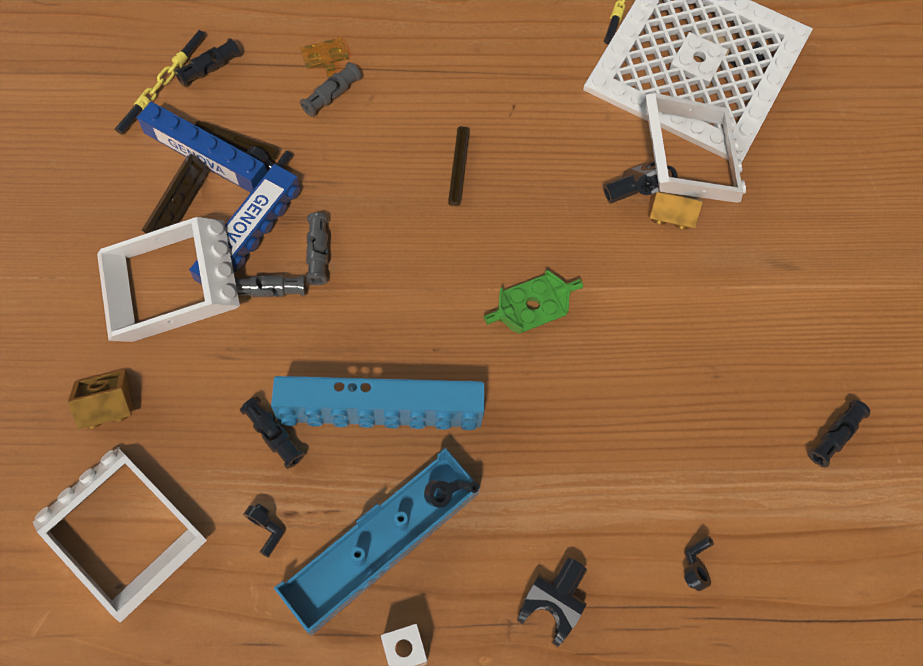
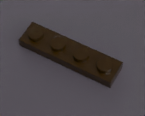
M192 154L187 155L142 228V231L147 234L177 224L209 168Z

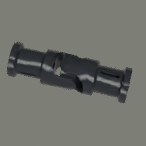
M228 38L226 43L217 48L212 47L199 57L189 60V64L180 69L175 68L173 71L180 84L186 87L188 82L197 77H204L206 73L225 65V61L234 56L239 57L241 54L233 39Z
M256 396L243 404L240 412L248 416L253 423V428L258 433H261L262 439L274 453L277 452L285 462V468L289 469L297 465L304 458L305 453L296 448L291 441L292 437L284 427L275 422V416L265 410L261 405V399Z
M851 400L849 408L844 414H840L835 419L828 432L821 436L820 443L815 449L809 450V458L821 467H828L833 455L840 452L846 442L859 429L860 422L870 416L871 410L859 400Z

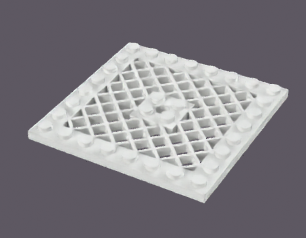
M635 0L585 83L583 90L648 121L646 95L652 93L660 94L669 91L672 97L691 101L703 97L705 104L728 108L729 116L734 120L735 130L732 131L733 138H737L738 141L737 159H740L742 163L813 28L751 0H664L665 3L659 4L661 0ZM696 3L697 8L690 10L688 4ZM681 6L683 12L675 13L674 8ZM668 10L669 15L662 17L660 11ZM715 12L716 17L709 19L707 13ZM654 13L655 19L650 20L651 16ZM700 15L702 21L695 22L693 17ZM687 19L688 24L681 26L679 20ZM733 20L735 26L728 28L726 22ZM673 22L674 28L666 29L665 23ZM720 24L721 30L714 31L712 25ZM658 25L660 31L652 33L650 27ZM705 27L707 33L700 34L698 29ZM645 29L646 34L641 35V33ZM753 29L755 35L747 36L746 30ZM692 31V33L689 32L687 37H685L684 32ZM739 33L741 38L733 40L731 34ZM677 34L679 40L671 41L670 36ZM725 36L727 42L719 44L717 38ZM664 38L665 43L657 45L655 39ZM772 38L774 44L767 45L765 39ZM649 41L651 47L643 49L641 43ZM752 42H760L762 47L752 48ZM635 45L637 50L631 52L632 48ZM744 45L746 51L738 52L736 46ZM680 47L678 53L676 54L674 48ZM728 48H730L732 54L725 56ZM668 50L670 56L662 58L660 52ZM777 50L774 57L772 58L770 52ZM654 53L656 59L648 61L646 55ZM756 54H763L765 60L758 62ZM699 56L703 58L704 61L697 62L694 60L693 57ZM640 57L642 63L633 65L631 59ZM749 57L751 64L744 65L742 59ZM626 61L627 67L621 68L624 62ZM735 61L737 67L730 69L727 62ZM671 63L669 68L671 70H667L665 64ZM721 64L723 71L717 72ZM659 66L661 72L653 74L651 68ZM768 66L765 73L763 74L761 68ZM645 69L647 76L638 78L636 71ZM755 70L757 76L749 78L747 71ZM630 73L632 79L624 81L622 75ZM740 73L743 80L735 81L733 75ZM678 75L680 81L672 83L670 77ZM726 77L728 83L720 85L718 79ZM664 78L666 85L658 87L655 80ZM712 80L714 87L706 89L705 86L708 87ZM650 82L651 89L643 90L641 84ZM759 83L756 90H754L752 84ZM697 84L700 91L691 92L689 86ZM746 86L748 93L740 94L738 88ZM683 88L685 94L677 96L675 89ZM731 90L733 97L726 98L723 91ZM717 93L719 100L711 102L709 95ZM750 99L748 105L745 107L743 101ZM737 103L739 109L731 111L729 104ZM658 112L661 128L729 160L721 124L713 123L714 126L710 125L712 122ZM741 116L736 124L734 117Z

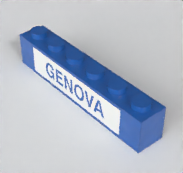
M150 102L137 116L144 134L185 157L192 154L206 165L209 170L250 193L267 173L263 162L153 102Z
M276 164L270 168L225 224L234 273L242 268L249 253L257 249L260 239L264 234H268L271 231L278 216L281 217L285 213L289 202L292 199L294 200L300 192L298 177ZM197 259L189 271L194 281L202 285Z

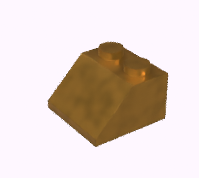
M658 191L651 194L648 215L652 222L665 225L668 222L675 224V227L680 229L695 228L703 201L701 197Z
M126 368L74 381L68 405L78 430L86 427L93 429L109 421L120 422L131 416L133 402Z

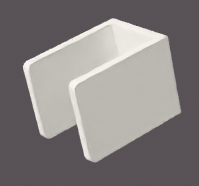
M417 624L381 635L389 666L427 665V658ZM400 640H408L412 644L413 649L408 657H400L395 651V646Z

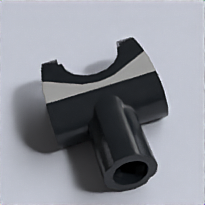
M648 162L629 169L623 174L622 178L604 184L603 191L607 201L612 204L638 193L650 195L658 192L659 185L656 167L651 168L655 166V162ZM667 165V169L672 173V178H677L676 169Z
M566 557L553 581L539 574L524 599L517 621L523 625L528 616L534 611H549L556 621L554 632L556 634L551 643L559 647L575 627L587 603L574 596L575 591L587 572V568L578 561Z

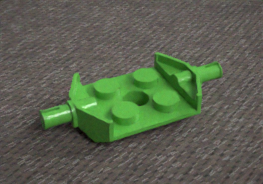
M546 270L545 275L504 291L503 288H500L498 309L495 312L484 315V321H486V325L500 320L510 330L521 334L566 316L569 311V296L571 292L582 289L583 283L581 279L565 283L549 270ZM535 301L538 303L539 308L536 310L529 309L526 303Z

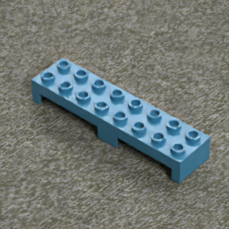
M275 376L271 407L277 421L286 426L307 423L309 426L319 427L326 423L333 424L336 427L359 424L363 428L384 425L386 428L394 429L399 428L400 425H406L413 429L436 426L440 430H447L451 427L475 430L476 427H481L484 415V383L480 381ZM336 383H343L345 387L342 391L338 392L334 389ZM368 383L371 386L370 391L363 392L361 385Z
M446 448L437 455V459L380 506L376 504L356 521L357 525L286 583L282 581L274 587L275 591L310 636L316 633L478 496L480 487L476 493L464 490L452 493L451 501L443 508L431 506L425 501L424 490L426 485L432 480L438 479L450 483L457 479H465L475 482Z

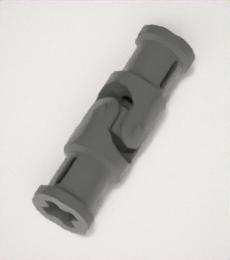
M348 62L345 65L346 68L339 73H334L322 85L315 88L314 93L308 98L301 99L300 105L305 113L311 117L315 116L318 109L323 105L327 106L330 104L331 99H335L348 89V85L353 81L360 80L361 73L353 63Z
M317 212L307 216L309 232L307 233L306 264L308 265V275L306 276V281L310 285H324L327 283L325 266L328 264V234L326 233L328 217L326 214Z
M284 275L251 276L248 279H236L235 277L238 296L251 295L252 298L285 297L286 294L306 295L305 275L294 278H285Z

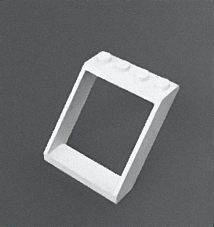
M658 93L647 94L646 109L659 191L735 203L741 202L743 194H746L745 181L741 180L740 177L742 163L740 159H737L738 141L737 138H733L732 131L735 130L733 118L729 116L728 108ZM658 112L722 124L733 187L669 177Z
M195 217L102 248L97 253L108 341L134 342L236 309L240 306L223 220ZM194 237L205 301L135 324L126 259Z
M116 448L114 451H108L101 458V463L94 469L86 470L80 476L79 482L72 488L68 487L63 490L53 505L40 510L35 516L33 524L37 533L108 612L121 623L207 540L119 448ZM126 464L188 530L121 593L111 600L49 530L121 466Z

